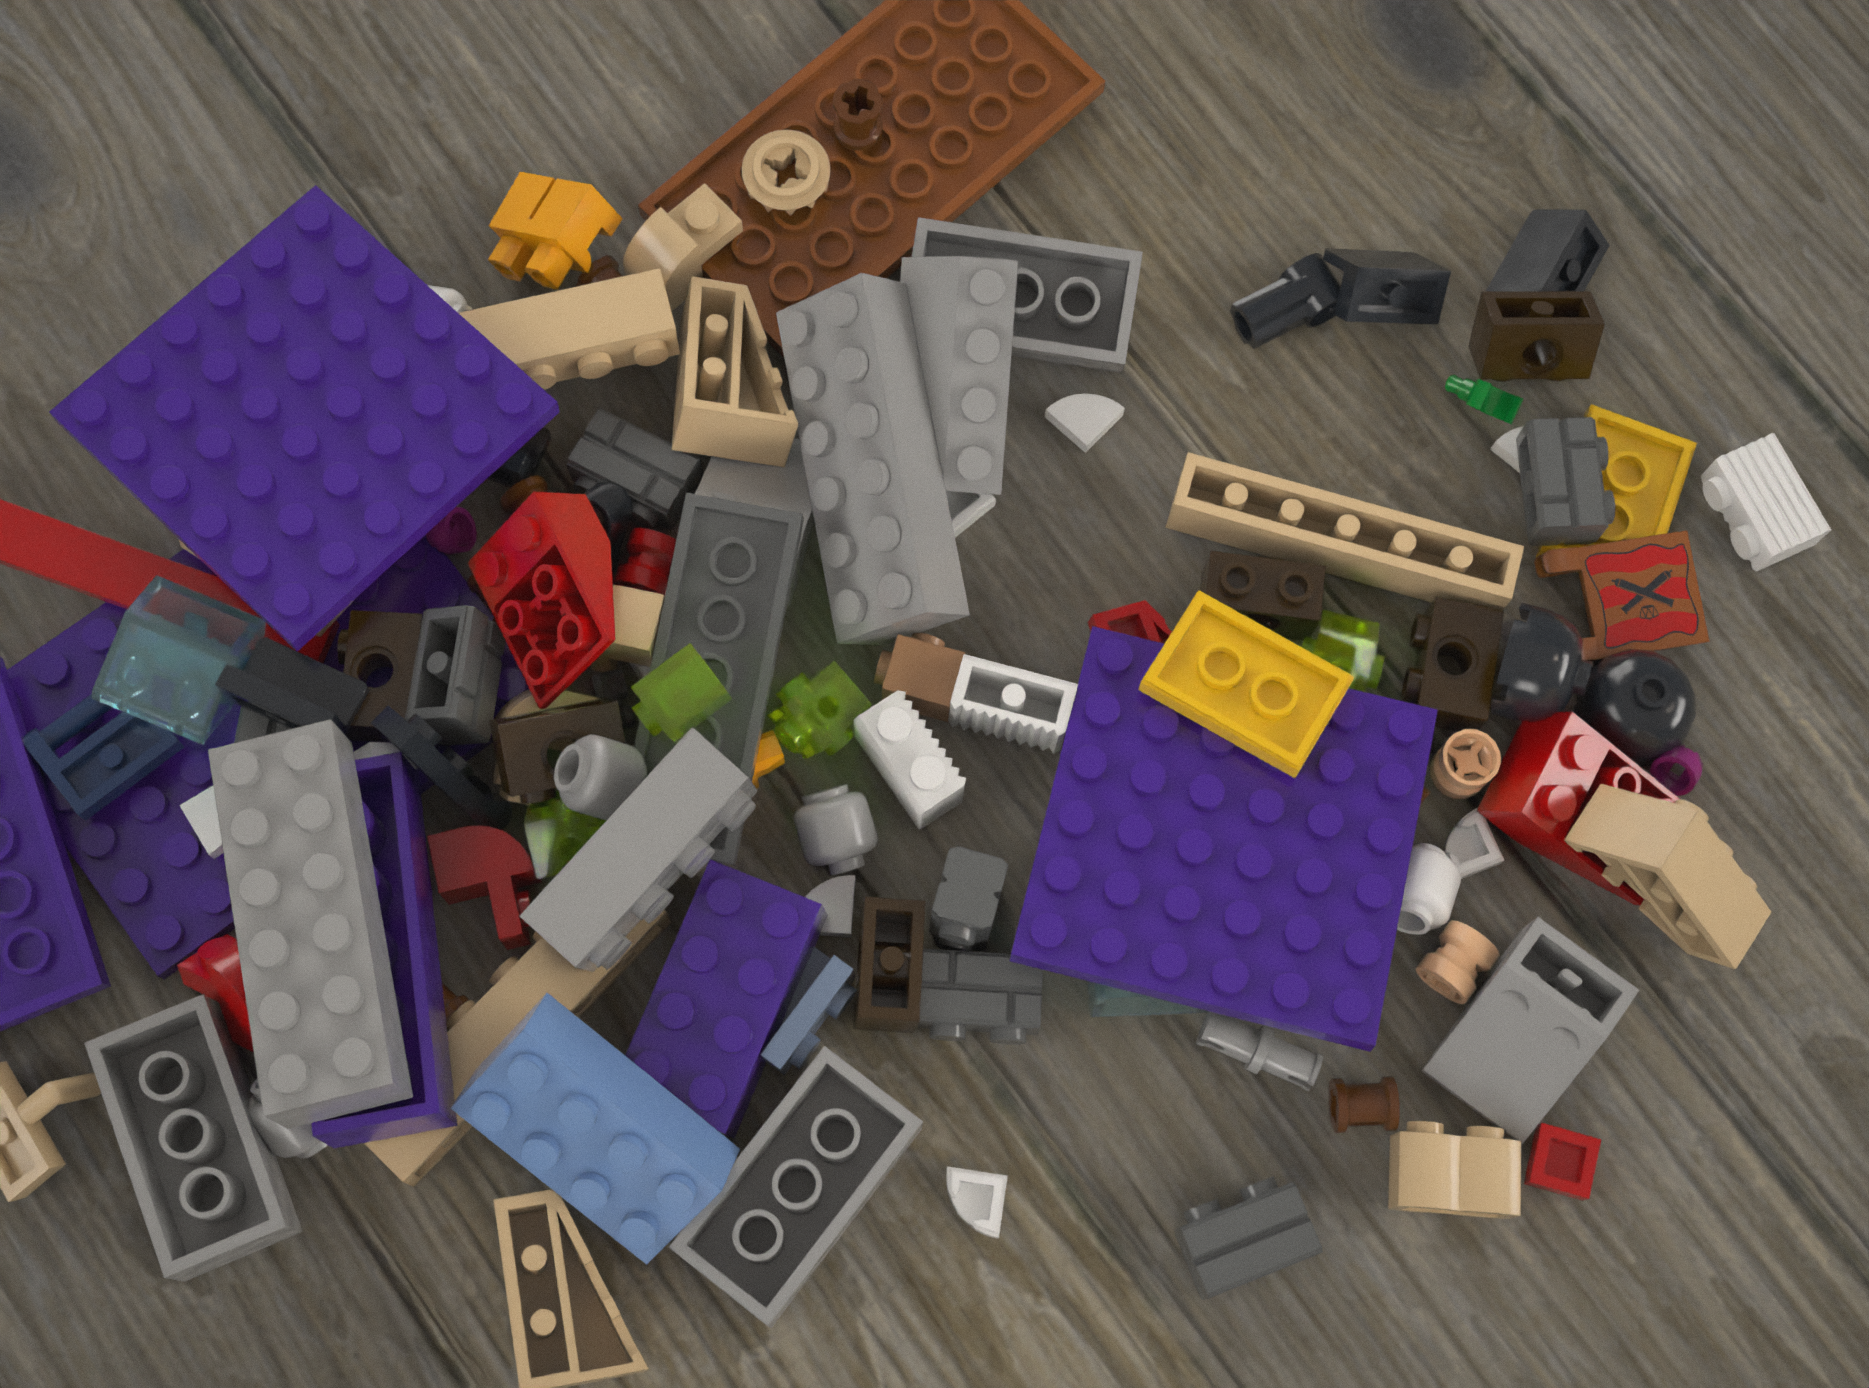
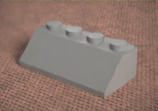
M968 256L902 257L900 282L906 283L946 491L1001 495L1018 260Z

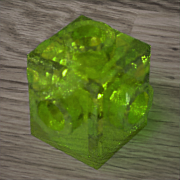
M1323 610L1316 638L1304 637L1302 648L1355 676L1349 687L1350 689L1365 692L1366 687L1377 689L1385 658L1383 655L1375 654L1379 640L1380 623Z
M833 661L813 673L809 678L803 672L792 678L775 694L782 703L767 716L776 725L774 731L777 738L791 752L795 754L800 753L804 759H807L824 750L830 757L855 736L856 733L850 728L854 723L853 720L868 710L872 704L840 666Z
M559 790L556 791L557 797L531 803L528 806L524 820V828L537 879L556 876L606 822V820L567 808L560 797Z

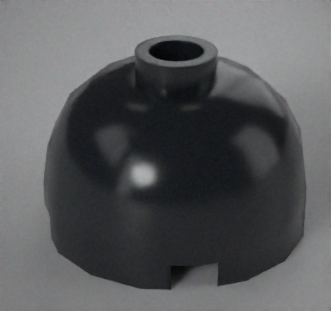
M1521 603L1519 607L1520 618L1527 622L1514 620L1497 679V684L1503 685L1500 696L1506 698L1505 701L1493 699L1491 714L1512 720L1536 722L1545 720L1556 712H1562L1570 701L1572 694L1585 695L1593 662L1582 659L1583 639L1577 627L1566 617L1546 608Z
M1628 649L1605 657L1592 668L1585 695H1577V704L1573 707V713L1636 764L1644 767L1652 764L1658 756L1671 751L1685 740L1696 716L1695 693L1687 675L1671 659L1652 650Z

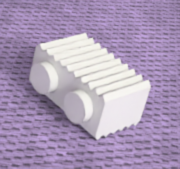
M1774 433L1761 437L1746 446H1741L1737 450H1732L1726 455H1721L1701 475L1706 501L1712 509L1723 513L1724 521L1729 523L1731 542L1735 551L1742 559L1749 560L1752 569L1755 571L1764 569L1816 545L1831 531V528Z
M964 654L950 701L948 721L952 727L960 724L963 730L971 727L974 733L983 730L986 736L994 733L997 739L1005 736L1008 742L1016 738L1019 745L1027 741L1031 748L1039 745L1042 751L1050 748L1052 753L1055 754L1062 747L1078 684Z
M897 690L853 720L855 722L853 723L855 725V738L918 829L924 828L962 803L966 778L958 776L959 768L952 767L953 758L945 757L946 749L938 747L939 739L932 738V730L925 728L926 720L919 719V711L912 709V701L906 700V692Z

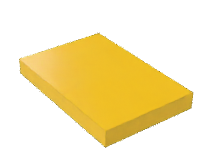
M1591 404L1586 410L1584 417H1593L1595 419L1597 437H1605L1608 444V464L1606 469L1602 471L1604 490H1611L1614 495L1615 517L1613 523L1608 524L1609 527L1596 542L1579 545H1564V543H1560L1558 545L1539 546L1536 557L1553 549L1583 547L1668 533L1697 443Z
M1198 590L1141 680L1138 690L1289 776L1296 778L1355 676Z

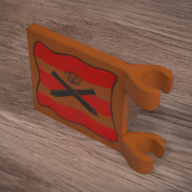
M1687 530L1583 547L1553 549L1534 559L1536 574L1541 579L1574 572L1579 573L1591 637L1582 638L1583 660L1590 662L1602 660L1607 656L1628 649L1660 651L1710 642Z

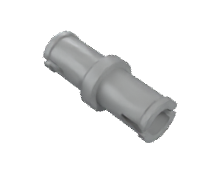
M1210 1011L1203 1020L1196 1040V1044L1199 1046H1206L1245 1063L1244 1069L1249 1072L1258 1074L1262 1070L1296 1084L1306 1091H1309L1311 1086L1314 1085L1323 1061V1055L1310 1052L1275 1037L1274 1029L1264 1025L1256 1029L1225 1015Z

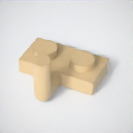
M7 1061L0 1062V1188L8 1202L26 1198L66 1165L41 1119L57 1105L100 1095L101 1091L95 1073L49 1081L27 1097Z

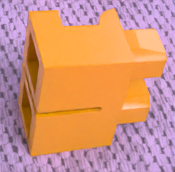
M519 172L489 224V227L501 239L488 258V261L507 279L521 281L527 272L535 282L544 287L558 290L570 269L585 273L589 272L591 256L587 249L597 234L611 237L623 218L591 184L558 178L555 180L553 177Z

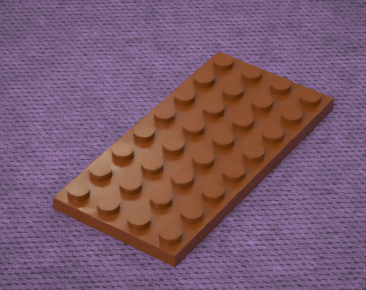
M885 0L639 203V214L646 221L660 207L666 213H669L705 183L742 220L743 231L701 265L703 278L747 285L767 342L784 358L776 312L860 273L887 279L902 266V257H912L918 217L953 222L1104 92L1106 81L1019 0ZM853 79H862L873 83L883 99L882 112L880 114L883 124L881 137L875 145L860 151L851 150L841 145L836 139L833 129L834 119L837 115L833 108L834 93L841 84L849 83ZM777 130H795L811 136L824 148L830 162V178L827 193L823 192L816 199L813 208L805 206L796 209L791 216L785 210L772 209L767 212L763 204L755 198L750 199L742 179V162L749 147L761 136ZM795 158L784 170L774 169L777 172V187H781L789 178L799 179L796 176Z

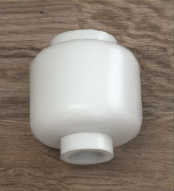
M1418 843L1412 846L1397 930L1416 935L1426 934L1432 929L1441 927L1450 919L1461 882V874L1456 864L1446 856L1442 849L1435 845Z

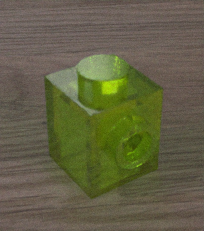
M691 643L631 687L641 700L632 709L648 731L655 737L664 730L673 742H676L692 727H696L732 699Z

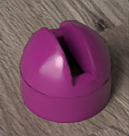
M455 507L426 534V539L432 547L448 555L470 551L477 537L474 519L462 507Z
M1682 744L1658 756L1650 768V775L1676 796L1686 795L1694 789L1701 778L1703 768L1700 755ZM1675 763L1685 768L1681 776L1670 771Z

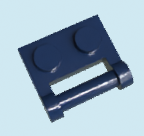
M118 666L105 676L108 680L107 683L41 731L35 727L24 736L25 747L77 815L85 821L184 748L183 744L121 666ZM122 701L125 702L128 706L126 710L64 756L59 757L56 751L59 747Z

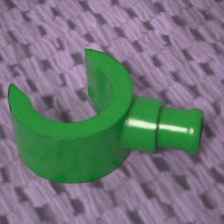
M1453 374L1448 377L1445 383V390L1456 394L1459 399L1466 402V405L1511 425L1524 400L1519 396L1496 388L1491 383L1481 379H1477V381L1469 378L1462 379Z

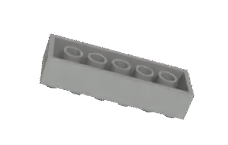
M860 273L776 312L794 413L798 421V435L837 643L882 646L896 641L898 634L908 637L913 633H920L969 616L967 597L906 283Z
M330 719L209 749L208 754L263 1116L286 1129L412 1098L413 1093L352 742Z

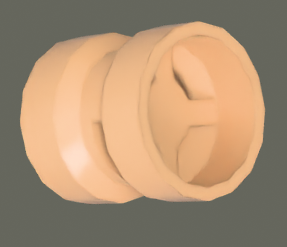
M1477 729L1458 731L1433 756L1430 764L1431 779L1435 787L1442 794L1453 799H1467L1475 796L1497 774L1501 764L1500 750L1496 742L1487 733Z
M1451 920L1439 935L1441 947L1435 952L1427 953L1416 967V972L1430 988L1455 1003L1465 1004L1476 990L1475 979L1478 976L1477 972L1489 971L1500 955L1495 945L1480 932L1467 924Z

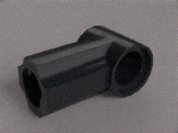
M1314 253L1308 255L1288 267L1281 274L1278 281L1232 303L1230 313L1234 320L1235 329L1244 344L1247 343L1253 349H1256L1303 324L1310 328L1319 326L1336 316L1334 314L1341 284L1326 261L1323 260L1321 254Z

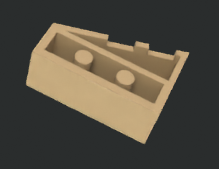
M691 276L680 320V354L678 355L672 450L785 467L798 428V421L794 411L788 410L781 392L783 381L778 368H773L765 348L767 338L747 285Z
M1600 784L1564 841L1576 852H1583L1585 850L1595 853L1607 864L1601 875L1613 886L1620 887L1624 880L1644 899L1639 910L1687 954L1736 969L1771 914V910L1756 891L1757 884L1755 881L1744 874L1733 859V850L1718 838L1708 824V815L1701 808L1686 800L1679 799L1672 803Z
M550 1189L493 1199L519 1388H565L647 1372L648 1367L604 1284L562 1197Z

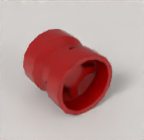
M633 529L626 544L630 557L626 563L618 567L613 585L663 594L665 598L676 539L651 529Z

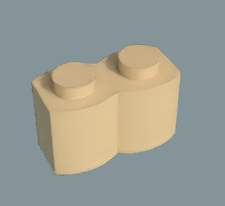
M1428 1121L1407 1122V1131H1399L1390 1135L1388 1209L1499 1219L1521 1216V1141L1504 1139V1129L1498 1127L1470 1126L1467 1127V1136L1444 1134V1124Z

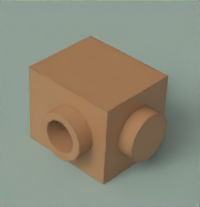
M913 633L911 638L898 634L893 652L886 650L881 652L874 683L882 685V700L897 690L906 692V700L912 701V709L918 710L920 715L949 722L950 701L962 658L966 652L944 647L945 642L929 634Z

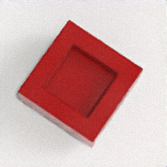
M1546 1123L1538 1124L1534 1131L1524 1184L1581 1201L1589 1199L1601 1139Z

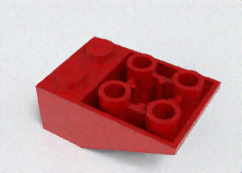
M533 492L469 560L468 565L539 709H546L616 640L611 543L586 494Z
M1556 712L1551 717L1542 721H1522L1477 812L1517 843L1634 905L1641 906L1644 899L1624 880L1620 887L1613 886L1601 875L1607 864L1595 853L1585 850L1583 852H1576L1564 839L1600 784L1675 803L1679 798L1573 712Z

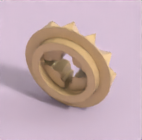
M777 130L767 133L757 139L744 156L742 179L750 199L755 198L763 204L767 212L772 209L785 210L791 216L796 209L805 206L813 208L816 199L823 192L827 193L830 178L828 155L818 141L805 133L795 130ZM795 158L796 176L799 179L789 178L785 184L777 187V172L774 169L784 170Z

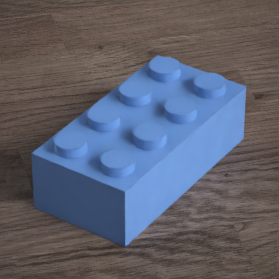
M548 993L538 1001L478 1066L451 1107L454 1112L646 1265L722 1191L740 1151L739 1147Z

